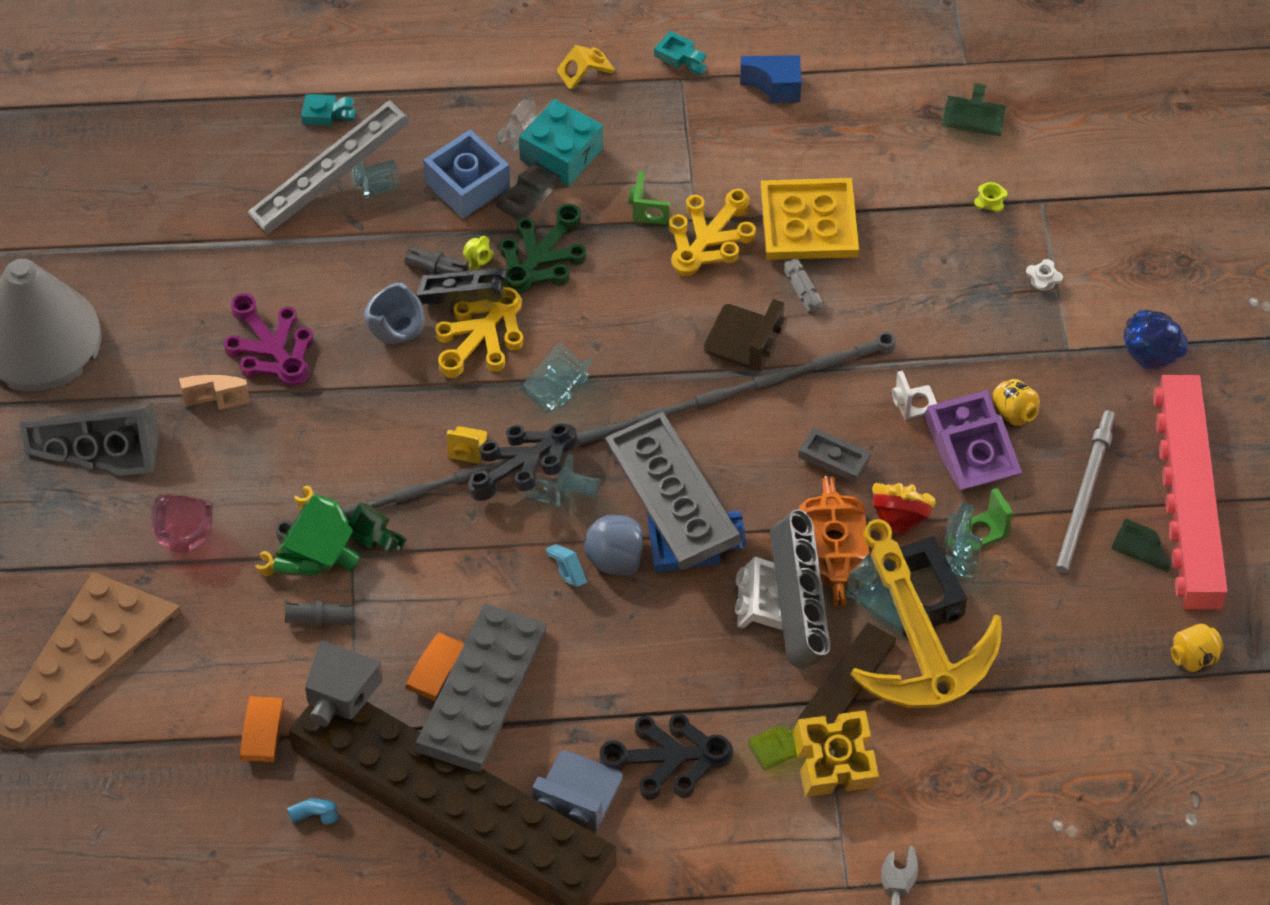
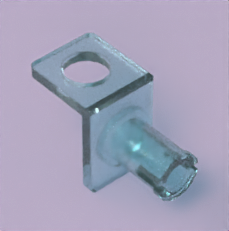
M568 454L557 483L534 477L535 486L546 489L548 494L539 493L534 489L524 491V494L528 498L560 506L564 495L568 491L595 499L601 480L574 473L573 455Z

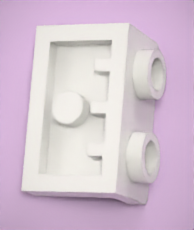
M754 557L748 564L739 569L736 576V585L738 586V599L735 605L737 627L744 629L754 621L782 630L774 562Z

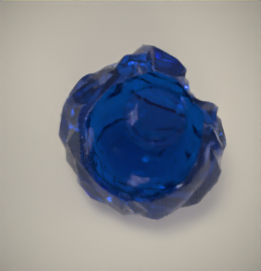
M1142 310L1133 314L1126 322L1123 339L1127 351L1143 368L1158 370L1171 363H1175L1176 359L1186 355L1188 350L1187 337L1183 333V329L1166 313Z

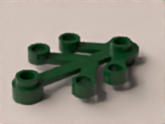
M571 203L559 206L556 211L557 223L538 246L535 238L534 220L525 217L517 222V234L523 238L527 259L522 265L519 264L517 258L518 242L515 239L504 238L501 240L500 254L506 260L507 268L505 272L508 275L504 287L513 288L520 294L529 290L531 285L535 283L552 281L555 285L559 286L568 283L569 269L565 265L558 264L553 266L552 269L534 270L538 265L569 260L571 264L581 265L586 261V248L581 244H573L569 248L551 250L566 232L573 231L580 225L581 211L578 206ZM506 247H513V249H510V250H507V249H505V248H506ZM574 253H580L581 255H580V256H575V255H573V254H574ZM562 273L564 276H556V274Z

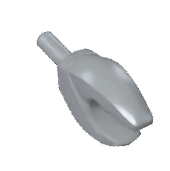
M909 846L904 869H898L894 866V851L889 853L883 862L881 881L885 893L892 896L891 905H900V898L907 896L917 879L919 867L914 846Z

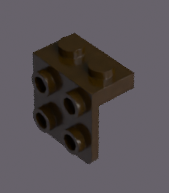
M772 299L765 315L735 305L725 304L704 343V352L708 355L761 372L767 357L771 358L773 355L778 334H783L788 317L784 316V302Z

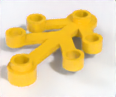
M731 190L726 195L725 206L708 226L703 214L705 203L703 197L691 195L687 198L686 211L691 215L697 238L691 246H689L686 236L687 218L680 214L673 215L670 218L669 231L674 234L677 250L672 254L671 264L679 275L692 276L703 264L723 261L733 263L739 257V247L734 242L749 243L755 239L756 227L751 222H742L735 230L720 232L733 216L740 217L749 211L750 198L744 190ZM743 231H749L751 233L745 234L743 233ZM722 244L720 250L703 252L707 246ZM726 251H732L734 253L728 254L726 253Z
M504 287L503 296L499 302H490L488 300L475 302L459 301L454 305V317L459 322L450 323L443 321L436 325V339L441 343L452 341L454 335L471 333L457 350H445L439 355L438 364L441 374L447 378L458 377L464 370V361L484 338L488 352L486 355L487 368L493 372L501 371L505 367V355L500 351L495 326L502 318L507 330L504 336L505 347L511 351H517L522 348L523 334L518 329L516 314L522 308V298L516 290ZM467 310L466 313H460L459 311ZM490 312L485 318L471 320L473 314ZM444 330L449 331V333L442 334L440 332ZM516 338L518 341L512 342L510 339ZM493 359L500 360L497 363L491 362Z

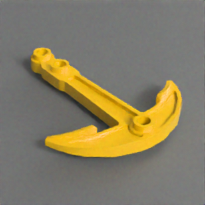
M881 519L872 520L863 531V539L872 548V560L883 585L890 591L922 676L901 680V675L875 674L854 668L850 675L872 695L883 701L906 708H935L949 704L962 698L986 676L998 654L1001 643V616H993L981 640L967 653L969 656L952 664L910 580L911 573L899 545L891 539L892 530L890 525ZM871 532H879L881 540L876 541L872 539ZM884 562H892L895 569L893 571L886 570ZM937 684H945L948 692L946 694L940 693L937 689Z

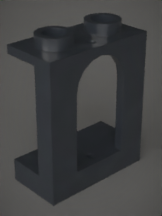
M935 536L899 547L910 573L931 566L943 589L944 597L939 603L931 606L923 605L932 626L943 623L951 624L965 615L967 597ZM873 562L871 574L878 584L882 580ZM884 562L886 570L893 571L895 569L892 562ZM886 588L887 591H888V593H889V595H890V597L892 598L889 589ZM902 626V634L903 636H907L904 627Z

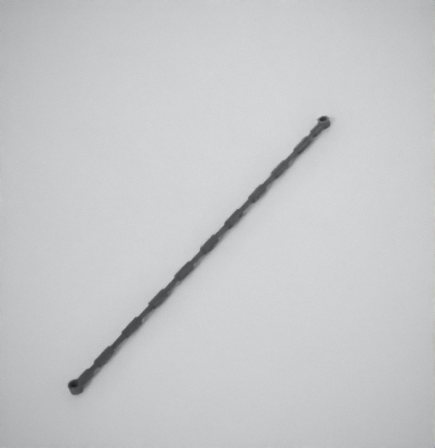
M881 332L876 340L857 345L855 349L846 352H834L812 359L811 363L785 371L780 369L755 377L753 381L728 389L723 387L695 396L693 400L668 408L663 406L635 415V418L611 426L603 425L577 433L575 445L582 446L604 439L609 434L623 430L662 411L669 418V415L694 407L699 409L727 400L729 396L754 388L759 390L787 381L789 377L811 370L816 372L845 363V360L856 356L860 358L876 352L890 354L895 349L896 338L890 332ZM550 450L541 455L540 459L550 453ZM503 459L487 465L482 463L454 472V475L427 484L422 482L393 491L392 495L366 502V504L372 508H377L396 502V504L427 495L428 491L453 483L461 484L468 482L472 474L479 471L489 473L511 459ZM358 503L342 507L347 519H351ZM284 520L276 525V535L279 542H282L286 535L281 532L289 530L293 522Z

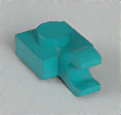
M669 31L654 48V57L676 68H679L684 63L696 75H701L707 69V66L702 64L707 55L695 50V42L672 31Z
M306 94L301 114L302 124L332 126L333 119L354 121L356 109H352L354 99L343 97L336 102L335 95Z

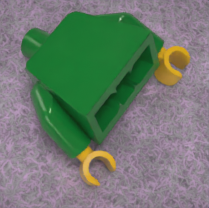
M304 486L302 493L306 498L294 497L300 512L275 552V555L278 557L274 559L269 552H261L259 555L261 560L268 561V564L265 566L255 565L258 572L262 576H270L275 572L294 576H317L318 574L324 575L334 563L351 571L360 558V554L345 545L353 530L348 525L349 521L340 504L322 495H314L310 486Z

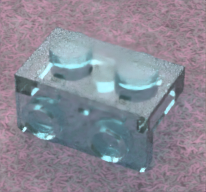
M558 342L519 389L547 414L556 405L561 409L573 396L569 391L575 384L577 387H580L591 374L587 368L592 364L593 360L588 357L582 362L561 342Z
M961 502L957 514L951 512L945 529L947 534L942 549L946 550L945 557L955 575L975 578L983 539L969 534L974 506Z

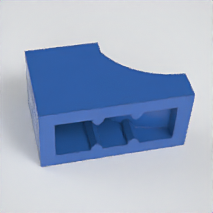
M800 55L741 56L740 85L754 86L763 90L769 95L771 102H800L802 85Z

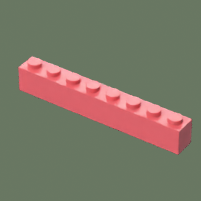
M1162 375L1159 388H1154L1153 403L1154 407H1159L1160 412L1156 418L1157 433H1162L1163 440H1160L1159 455L1160 459H1165L1166 467H1163L1162 472L1163 486H1168L1169 494H1166L1165 501L1166 513L1172 514V521L1169 522V540L1175 541V549L1172 551L1173 569H1178L1179 577H1176L1175 593L1177 597H1181L1183 610H1222L1228 591L1200 375Z

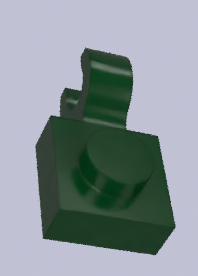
M358 503L348 523L353 530L351 534L353 538L368 548H376L379 543L390 552H393L395 548L401 551L407 540L401 534L386 528L390 520L366 503Z

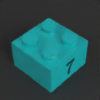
M553 99L519 136L520 160L567 186L571 185L603 149V124L556 99Z

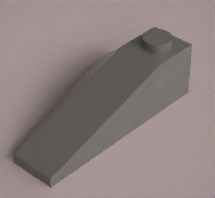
M154 402L20 422L25 454L58 462L75 463L89 469L110 471L111 474L120 476L154 472L159 439Z

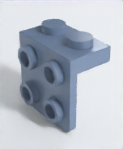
M563 750L558 754L547 778L537 777L532 787L533 798L578 825L597 832L622 782V773L604 764L568 750Z

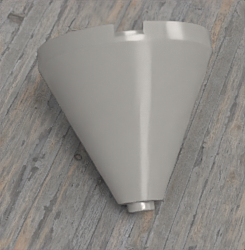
M14 260L7 265L0 278V380L6 382L11 389L29 392L50 390L73 381L83 373L82 367L90 358H96L100 349L101 327L98 315L92 304L83 295L31 260Z

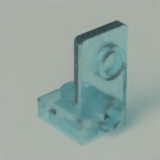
M394 160L377 163L366 168L361 161L351 170L355 187H361L365 198L400 188L398 168Z
M869 553L849 574L847 596L897 631H901L903 625L895 604L883 585L872 560L871 553Z

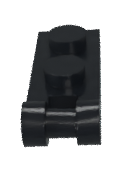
M498 268L422 276L416 296L422 305L471 301L475 299L499 302L503 296V287L506 285L508 275L504 270Z

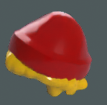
M875 483L872 487L873 508L876 509L879 519L886 521L890 525L892 533L895 535H905L928 520L932 508L936 504L935 498L932 495L917 493L914 484L903 487L901 483L895 485Z

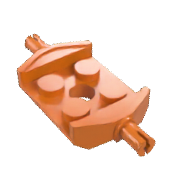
M824 477L822 479V496L808 498L799 506V509L809 515L814 526L822 585L832 588L833 605L838 607L840 598V605L842 607L847 604L845 587L870 576L869 546L863 539V531L866 528L864 503L856 497L839 495V492L836 493V480L834 477H830L829 485L828 477ZM831 530H838L844 536L840 539H831L826 533Z

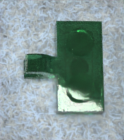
M975 83L971 99L947 96L942 126L1001 136L1007 106L984 102L987 85Z

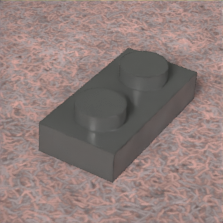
M814 427L798 453V458L855 484L871 457L870 452Z

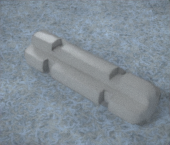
M793 259L785 262L784 272L789 279H792L790 282L800 300L804 301L802 304L806 311L812 313L815 310H819L822 307V300L819 294L814 292L816 289L807 273L802 270L803 266L800 261Z

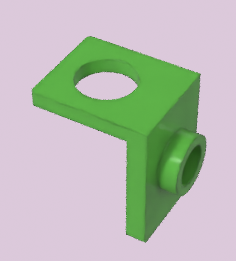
M638 171L636 187L630 186L628 204L633 205V221L669 225L670 202L643 199L645 171ZM656 208L661 210L663 214L652 216L646 210Z
M998 488L991 490L988 511L960 522L959 527L972 548L976 550L1009 536L1013 512ZM976 524H984L990 529V534L980 538L972 533L971 528Z

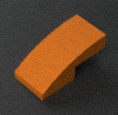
M438 632L417 662L406 683L405 689L436 701L464 643Z
M249 697L242 733L240 760L275 761L279 744V727L284 710L283 698Z

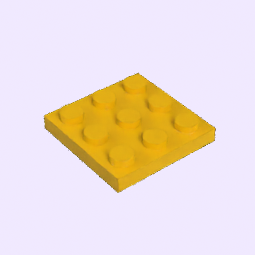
M852 178L761 180L760 189L766 260L854 258L859 256Z

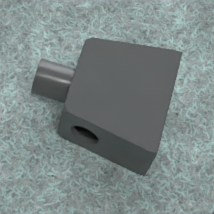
M321 640L305 686L307 703L314 706L310 719L319 726L327 727L334 714L346 719L354 718L383 680L381 662Z

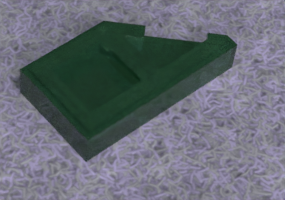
M1125 518L1113 541L1112 549L1168 572L1171 561L1166 557L1161 547V540L1157 532Z

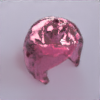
M176 494L159 495L155 499L151 511V529L155 539L167 549L174 552H189L199 547L210 534L213 522V504L209 500L183 495L178 496Z

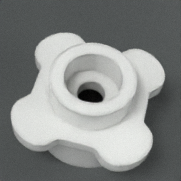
M1049 259L1043 260L1042 263L1036 266L1029 265L1026 269V274L1031 277L1033 287L1041 291L1052 289L1055 284L1061 283L1063 275L1054 268V262Z

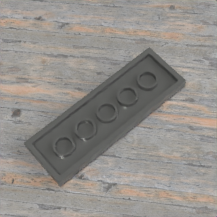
M663 411L605 437L608 448L681 570L687 569L742 543L739 532Z
M484 603L416 741L415 752L481 773L546 633L547 623Z

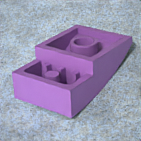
M988 390L927 407L924 418L945 467L960 492L1022 474L1001 414H996Z

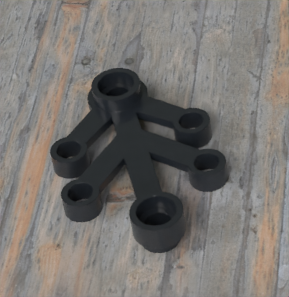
M560 423L552 426L548 431L525 432L523 426L514 425L506 430L507 440L511 446H520L524 443L537 444L528 447H499L495 441L484 442L479 448L484 461L511 460L489 473L479 471L472 474L468 483L471 497L477 501H485L492 498L496 493L495 483L523 467L522 471H519L514 476L517 489L519 491L533 489L536 485L534 477L540 457L549 450L550 454L541 459L543 472L546 475L558 474L562 470L561 460L563 453L571 450L576 444V429L571 425Z
M675 714L670 718L669 732L674 737L680 738L685 736L696 746L681 745L656 726L655 721L651 717L641 716L635 722V734L640 739H651L661 748L627 750L621 742L612 740L601 746L600 763L620 770L626 764L663 762L650 776L644 777L640 782L641 796L644 799L653 800L659 796L660 786L685 761L698 760L686 774L678 775L674 781L676 795L681 798H687L694 793L695 783L710 768H722L730 763L733 757V747L722 735L706 736L690 724L689 719L683 714ZM676 723H682L685 725V727L678 729L675 728L673 725ZM642 725H649L651 729L644 731L641 730L639 727ZM712 751H719L722 754L715 756L710 753ZM614 756L619 760L612 762L607 759ZM688 783L690 787L682 789L678 785ZM647 785H653L656 787V789L653 791H647L644 787Z

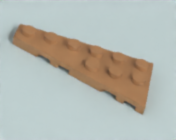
M92 572L0 716V740L25 749L54 724V718L68 706L72 708L81 700L80 696L92 686L94 688L134 655L133 650L147 638L151 640L160 632L159 628L170 618L174 620L182 613L181 607Z

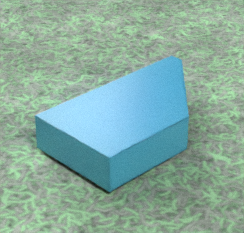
M557 544L546 548L548 557L556 559L559 567L558 572L564 582L576 587L587 583L576 552Z

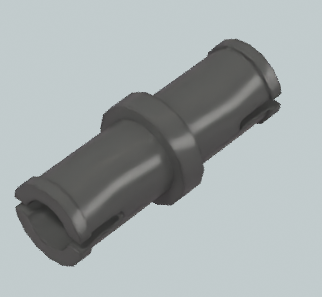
M410 246L407 250L411 254L408 252L405 254V265L428 270L430 275L469 270L468 262L446 257L440 251L432 253Z
M316 600V604L289 602L285 604V623H315V627H322V624L352 626L353 604H323L322 600Z

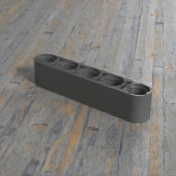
M795 509L771 527L770 537L786 654L792 665L799 669H805L828 654L830 651V638L814 526L807 513L800 509Z

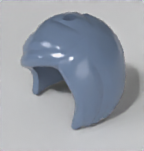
M402 282L392 283L378 292L367 303L364 310L365 323L371 333L382 342L391 345H400L413 340L421 333L425 323L424 309L419 298Z
M624 515L600 517L594 521L586 532L584 550L587 558L602 572L619 576H633L638 572L642 553L643 539L640 523Z

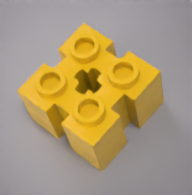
M866 710L838 714L835 722L827 724L825 716L798 719L792 733L797 758L806 757L800 770L805 797L832 794L837 784H844L845 792L873 788L879 773L874 750L865 751V746L871 738ZM830 750H834L835 755H841V757L836 758L832 756Z

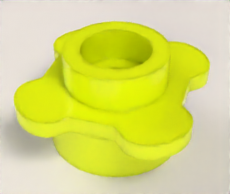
M987 182L978 187L979 196L974 200V205L977 208H985L994 212H1001L1004 209L1003 200L1007 198L1008 192L1000 184Z
M488 237L473 238L465 244L463 257L470 262V270H478L480 265H484L492 259L494 252L489 247L490 240Z

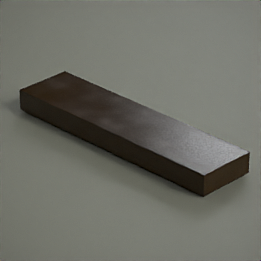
M867 622L797 718V721L798 719L825 716L827 724L835 722L838 714L846 713L863 690V687L850 675L852 670L857 668L865 672L875 673L894 647L896 638Z

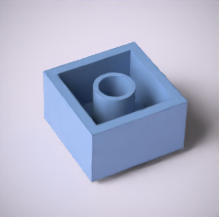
M471 129L423 159L425 184L463 219L510 189L509 164Z

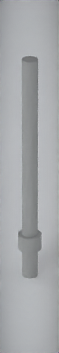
M1109 410L1104 411L1099 429L1094 431L1091 445L1093 448L1055 568L1060 573H1068L1104 453L1105 450L1110 448L1113 435L1111 431L1116 414Z

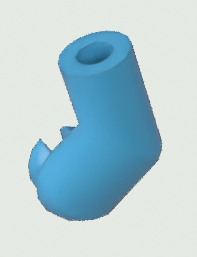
M310 798L287 808L292 824L320 815L321 822L325 825L334 823L339 819V814L336 811L338 807L330 800Z

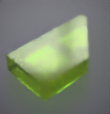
M777 725L748 739V746L763 771L769 770L797 756L793 733L790 728Z

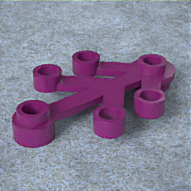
M248 293L234 296L231 300L233 316L239 321L246 322L261 342L241 339L239 336L231 335L224 340L225 353L231 357H237L243 352L274 357L277 363L258 361L253 356L244 357L240 361L242 375L247 378H253L259 373L275 375L279 377L282 383L289 386H296L305 382L309 376V367L304 361L307 348L311 347L314 343L312 330L307 327L297 329L294 333L295 346L292 354L289 356L284 350L290 328L297 323L296 310L292 307H283L278 311L279 322L273 336L256 314L255 298ZM285 316H292L290 319L283 318ZM303 336L309 337V338H307V339H305V340L299 339L300 337H303ZM233 344H237V345H238V346L235 347V348L229 347L230 345H233ZM248 365H253V366H254V367L251 368V369L245 368V367L248 366Z

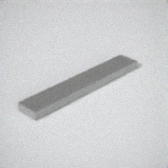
M389 100L250 209L248 214L267 235L408 125L410 122L407 116Z

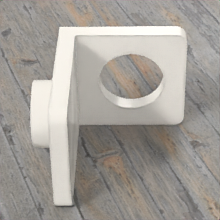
M903 371L897 372L896 387L892 388V397L896 407L900 408L904 420L924 416L929 405L937 404L930 386L926 385L910 389ZM914 396H923L929 402L924 408H916L911 403Z

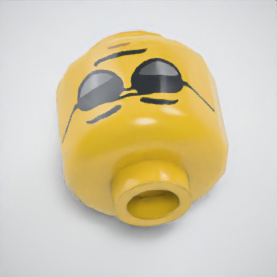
M1018 379L1004 381L993 392L992 403L996 414H1001L1002 418L1012 426H1022L1037 417L1040 404L1039 395Z
M1196 624L1175 634L1173 647L1170 648V652L1176 665H1182L1189 672H1197L1216 664L1224 647L1216 629L1210 628L1206 624Z

